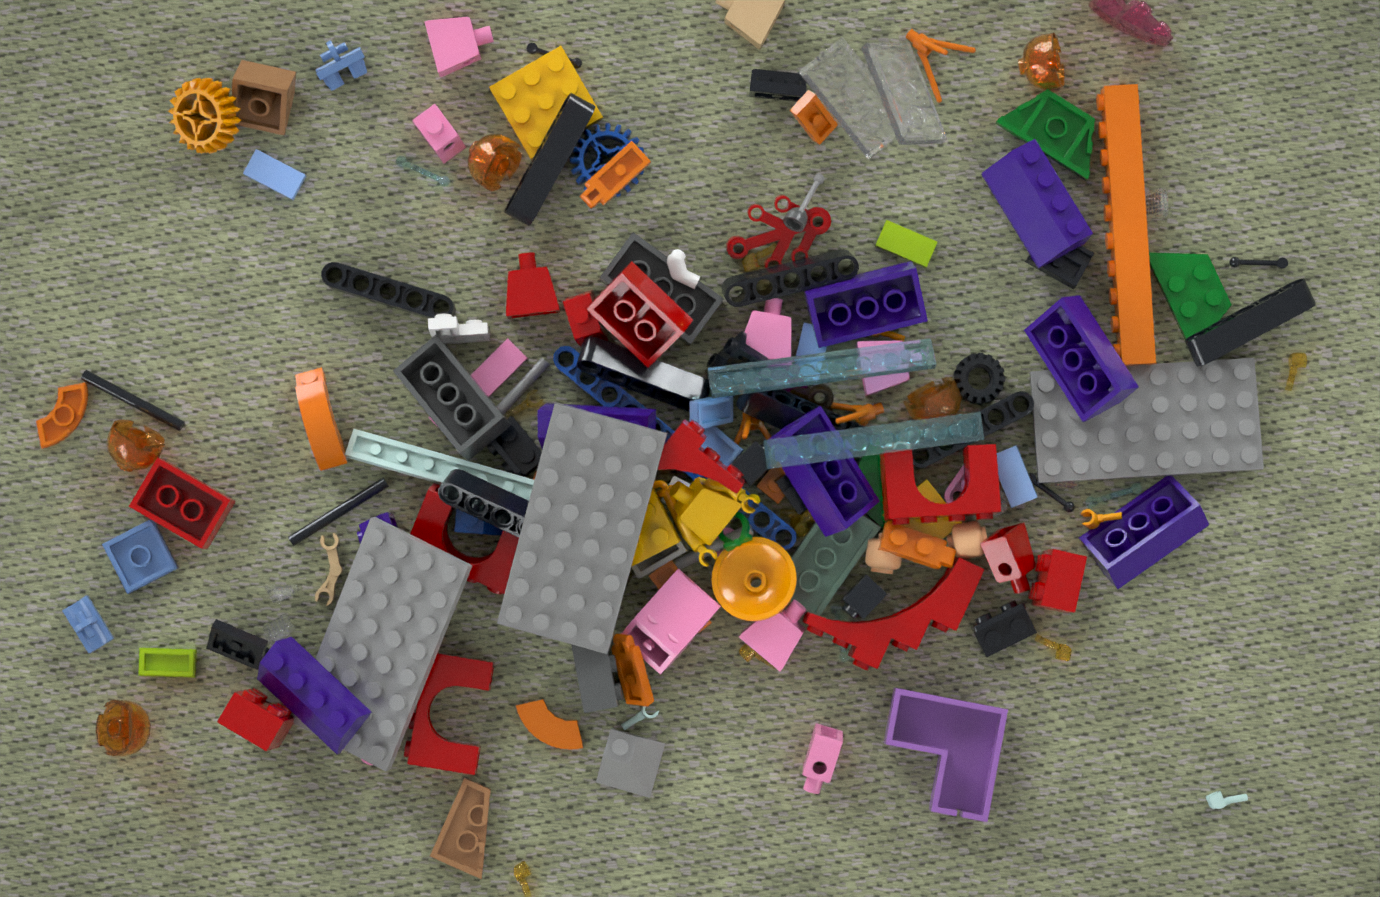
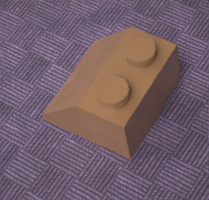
M241 60L232 80V96L236 97L233 104L235 107L241 108L236 112V117L241 119V121L235 125L285 135L295 94L296 72Z

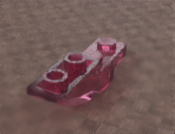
M1091 0L1088 5L1111 26L1135 39L1166 47L1174 38L1171 35L1172 31L1169 26L1163 21L1158 22L1151 15L1153 13L1152 9L1142 0L1140 2L1132 0L1128 5L1124 2L1125 0Z

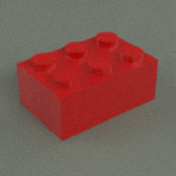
M632 261L586 309L648 368L686 331L693 321L681 307Z
M157 457L129 507L197 547L208 550L236 501L170 462Z
M1056 549L1044 550L1041 555H1037L1034 571L1038 572L1037 581L1031 583L1028 599H1032L1031 605L1063 613H1075L1087 556Z
M253 688V690L234 692L217 723L261 749L269 751L280 747L295 718L290 715L292 712L285 705L279 702L277 704L268 702V695Z

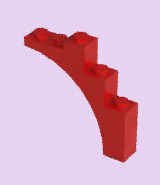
M684 419L664 444L658 470L675 469L697 473L719 482L737 494L745 483V480L741 478L743 473L735 466L730 464L727 467L719 461L721 456L712 448L707 446L704 449L701 447L707 438L703 434L705 429L694 420L688 422Z
M955 557L953 566L951 568L947 567L943 576L925 595L912 605L892 615L868 621L847 622L826 619L806 612L801 622L808 624L807 631L822 637L824 632L833 636L832 642L847 649L849 644L852 645L847 656L854 658L853 665L868 671L870 666L878 669L891 639L894 640L893 646L907 652L909 647L915 650L918 649L931 620L933 621L931 626L947 633L948 628L957 631L985 569L960 557Z

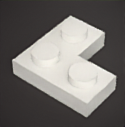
M451 314L435 315V318H428V329L431 337L433 338L437 335L445 344L490 341L487 322L482 323L481 320L466 321V324H459L457 317H452Z

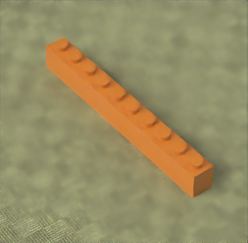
M1138 84L1104 86L1101 89V94H1097L1096 105L1097 111H1102V122L1098 123V135L1100 139L1104 138V149L1100 150V164L1105 166L1106 177H1102V192L1107 194L1108 205H1104L1103 214L1104 221H1109L1110 231L1105 234L1106 249H1111V260L1107 261L1108 277H1113V288H1109V303L1114 305L1115 316H1111V331L1116 333L1117 344H1113V347L1125 366L1152 365L1156 363Z

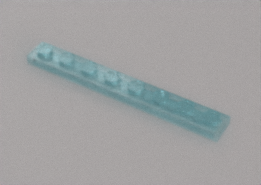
M929 338L708 368L707 374L712 398L935 369L936 360L932 341Z
M981 412L769 439L763 440L767 469L980 441L984 440Z

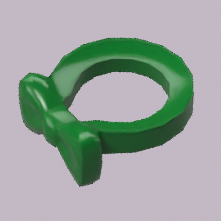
M738 511L733 517L739 518L742 522L740 537L732 540L725 536L723 530L718 535L720 540L724 542V549L728 552L741 546L743 543L753 540L752 535L749 534L750 524L747 517Z

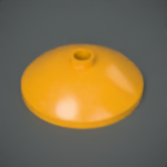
M753 537L752 541L743 543L730 552L724 549L718 556L712 571V588L717 601L730 615L745 621H762L779 614L789 604L796 589L797 574L790 555L781 545L767 538ZM754 579L761 580L759 587L751 586Z

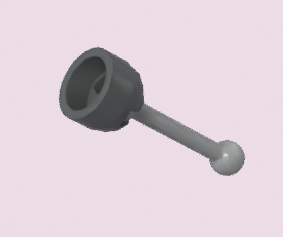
M818 173L814 176V183L800 208H792L785 215L783 223L790 230L801 232L805 228L808 221L805 209L817 187L825 180L822 174Z

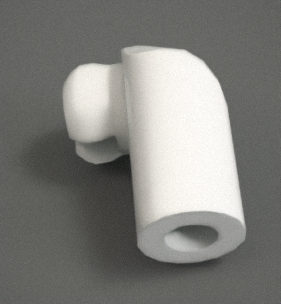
M679 249L673 250L667 258L671 277L695 289L700 276L687 270L684 261L686 255L683 251Z

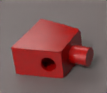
M534 252L518 254L520 270L508 271L506 317L513 319L561 313L548 267H536Z
M593 290L566 298L563 301L573 337L580 347H582L584 338L588 336L609 341L605 327L586 310L595 299Z
M1025 523L998 529L980 543L998 583L1010 581L1014 594L1025 592L1030 589L1026 574L1034 569L1036 564Z

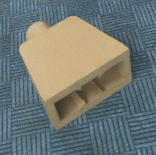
M716 0L715 3L728 10L724 23L761 50L786 0Z

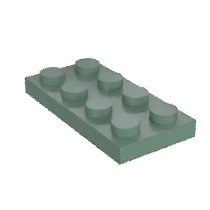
M863 515L846 530L825 537L815 522L791 556L796 569L797 583L790 602L796 600L806 608V612L820 616L867 549L868 540L874 538L881 527Z

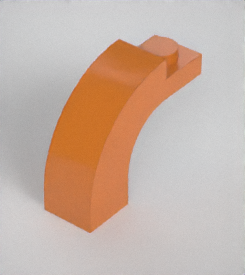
M322 367L296 374L297 387L295 389L307 437L320 471L347 464L344 443L334 419Z

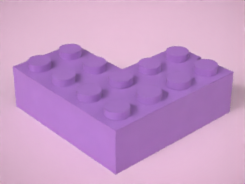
M894 687L883 743L938 754L929 810L931 812L957 816L956 809H959V815L963 818L988 822L1008 709Z

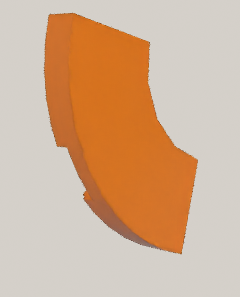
M86 382L58 388V400L54 409L46 417L36 421L42 449L56 445L66 439L81 422L88 401V386Z
M544 699L516 705L517 712L524 726L540 741L560 749L584 748L578 721L564 720L556 717L548 709Z

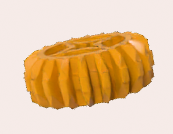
M195 78L192 81L182 84V88L174 91L176 97L169 100L174 108L168 111L173 114V119L169 123L175 124L176 127L172 134L181 135L179 143H187V149L196 150L197 153L211 154L217 152V150L225 149L228 147L227 144L235 140L233 135L240 131L235 124L241 121V119L236 117V112L241 108L235 107L233 104L236 97H229L231 88H222V82L213 81V78Z

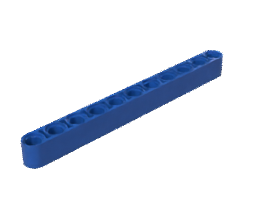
M563 346L555 351L553 361L557 369L600 405L608 407L635 406L647 409L617 384L598 377L590 385L583 384L580 380L583 371L576 365L580 353L570 346ZM566 352L574 356V362L569 367H563L559 364L560 355ZM613 388L617 391L618 396L614 402L608 403L602 399V393L605 389ZM656 416V424L661 427L662 432L667 433L666 443L674 433V430ZM682 471L693 481L697 477L708 479L707 477H704L699 474H693L691 472ZM748 500V505L755 509L753 513L738 510V512L747 517L753 530L762 538L776 542V533L780 530H786L791 535V542L782 547L788 550L794 546L796 533L793 528L761 502L756 504L753 500ZM759 512L766 513L770 519L768 526L764 528L757 527L753 521L755 514Z

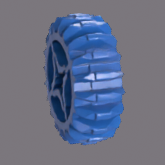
M610 123L605 124L606 131H601L598 124L594 125L596 133L593 135L590 130L586 129L584 133L588 139L584 140L580 137L578 144L582 147L575 146L572 151L574 154L579 155V157L570 158L571 164L579 165L571 169L572 174H582L576 179L577 184L588 181L604 166L600 165V162H603L600 150L608 158L614 157L631 141L637 145L639 143L638 137L629 141L631 130L627 129L621 135L622 127L619 124L615 127L614 132L611 131ZM610 139L618 141L623 145L607 149L599 141ZM592 146L598 157L592 164V167L586 170L584 165L585 156ZM638 147L644 153L643 147ZM635 177L631 183L637 185L639 180ZM627 184L624 187V190L627 193H629L631 191V188ZM621 192L616 194V197H621Z

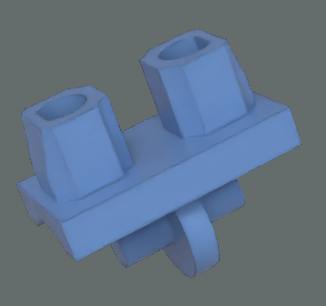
M331 40L326 42L329 50L320 54L323 62L334 58V60L315 69L319 79H323L331 91L344 84L338 72L339 70L348 66L354 79L367 73L363 60L365 56L360 47L340 57L339 54L348 50L345 42L335 47Z
M86 595L73 605L62 610L89 654L114 639L89 596Z

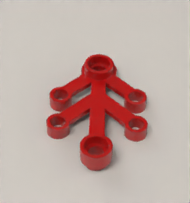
M779 195L774 200L775 209L781 213H785L795 207L800 208L799 205L791 202L785 195ZM780 199L787 200V206L784 209L778 208L777 204ZM752 204L747 210L748 217L752 221H761L775 229L744 239L742 236H732L726 243V251L732 258L742 259L748 254L749 250L779 240L771 257L765 260L764 267L767 268L771 261H777L778 265L782 264L781 261L794 235L801 232L790 230L783 223V219L765 211L759 204ZM813 207L809 210L805 209L808 221L803 231H801H805L798 248L791 252L792 261H795V254L797 252H803L804 258H807L808 251L816 235L823 234L830 228L831 216L824 208ZM754 208L761 210V214L757 218L751 216V211ZM816 216L822 218V224L819 226L813 225V219ZM737 243L743 245V250L740 253L733 251V246Z

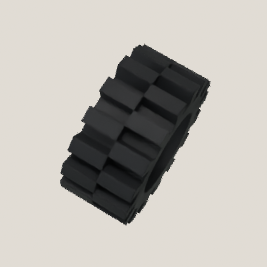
M973 353L965 357L956 366L953 374V385H955L957 394L964 401H969L971 404H985L995 399L1002 391L1005 382L1003 367L1001 368L1000 362L997 359L992 358L993 356ZM982 368L987 371L990 381L986 388L978 390L969 384L968 375L971 370Z

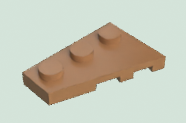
M464 778L430 854V857L479 879H482L490 788Z

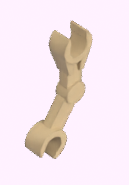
M333 533L335 543L332 546L325 544V537L323 535L320 538L321 546L327 550L330 572L326 581L316 592L315 601H319L321 593L327 592L330 598L326 606L333 603L336 583L343 572L337 551L340 540L336 533Z

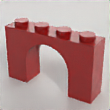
M996 444L969 445L963 448L964 488L956 500L947 504L934 503L926 499L919 492L914 479L912 449L884 450L879 453L884 521L892 520L893 525L910 524L909 519H920L921 524L937 523V518L948 517L949 522L966 521L965 516L976 515V520L993 519V514L1001 512Z
M433 483L426 493L410 534L473 565L467 578L468 582H478L487 586V589L495 594H505L519 537L503 530L495 551L489 555L471 557L461 553L454 547L448 534V523L454 507L444 503L439 498L438 489L441 485Z
M437 653L418 700L416 713H413L408 728L412 729L413 733L411 741H406L404 757H408L407 764L470 775L477 774L481 746L451 741L439 735L432 725L430 708L436 695L450 686H462L489 691L491 689L495 662Z

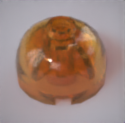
M1055 33L1041 34L1027 42L1023 50V58L1018 59L1020 74L1026 75L1029 83L1034 87L1043 90L1057 89L1065 85L1064 64L1061 65L1059 53L1062 52Z
M494 133L475 141L469 149L468 169L472 178L489 191H496L503 186L499 183L506 174H508L510 180L519 167L522 153L518 151V147H521L520 144L504 135Z
M952 377L941 378L943 383L938 385L931 381L911 392L907 396L909 402L903 401L908 414L917 424L928 428L937 426L938 429H943L953 423L952 418L957 415L961 407V394Z
M119 419L113 422L106 442L111 458L120 469L128 472L151 467L163 451L165 446L164 437L145 425L144 432L132 426L134 421Z
M113 699L103 706L107 707L104 714H99L96 721V737L99 746H104L106 751H108L104 753L109 756L124 757L137 753L147 744L150 736L151 725L146 710L132 701Z

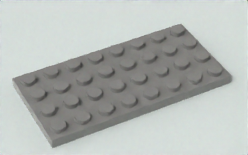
M1254 358L1214 360L1198 367L1194 361L1126 366L1139 388L1119 404L1086 422H1082L1050 370L1030 371L1029 373L1031 396L1034 400L1032 416L1038 484L1264 469Z
M557 402L554 404L497 624L608 654L664 448L666 432Z
M377 517L370 518L315 659L372 712L345 746L344 750L386 772L391 770L473 565ZM293 714V718H295L293 723L312 732L296 715Z

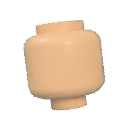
M978 521L954 525L952 534L947 535L948 547L955 549L956 557L962 559L983 556L984 552L980 543L987 538L986 527H981Z
M879 532L878 538L868 540L865 563L871 567L872 572L893 574V570L901 567L902 558L889 552L878 550L882 533Z

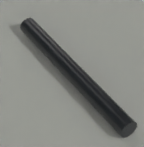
M85 370L82 374L81 380L178 431H181L185 421L88 370Z
M385 478L379 479L288 536L292 545L295 546L388 488L389 485Z

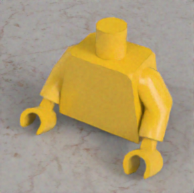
M697 477L689 487L680 481H677L672 486L670 496L678 500L674 506L677 513V526L682 538L692 550L700 553L699 562L703 566H709L708 562L704 560L705 553H710L715 560L717 559L716 551L706 549L705 544L710 546L741 507L746 513L755 512V509L748 505V500H753L756 504H759L760 497L758 495L745 494L746 490L743 488L736 494L717 481Z

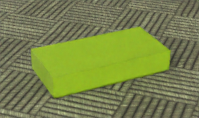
M886 220L875 247L927 268L937 241Z
M139 648L138 676L196 678L197 649Z

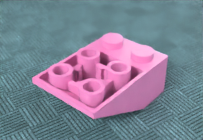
M677 569L621 634L633 637L635 646L640 647L643 659L661 675L678 658L721 606L680 569Z

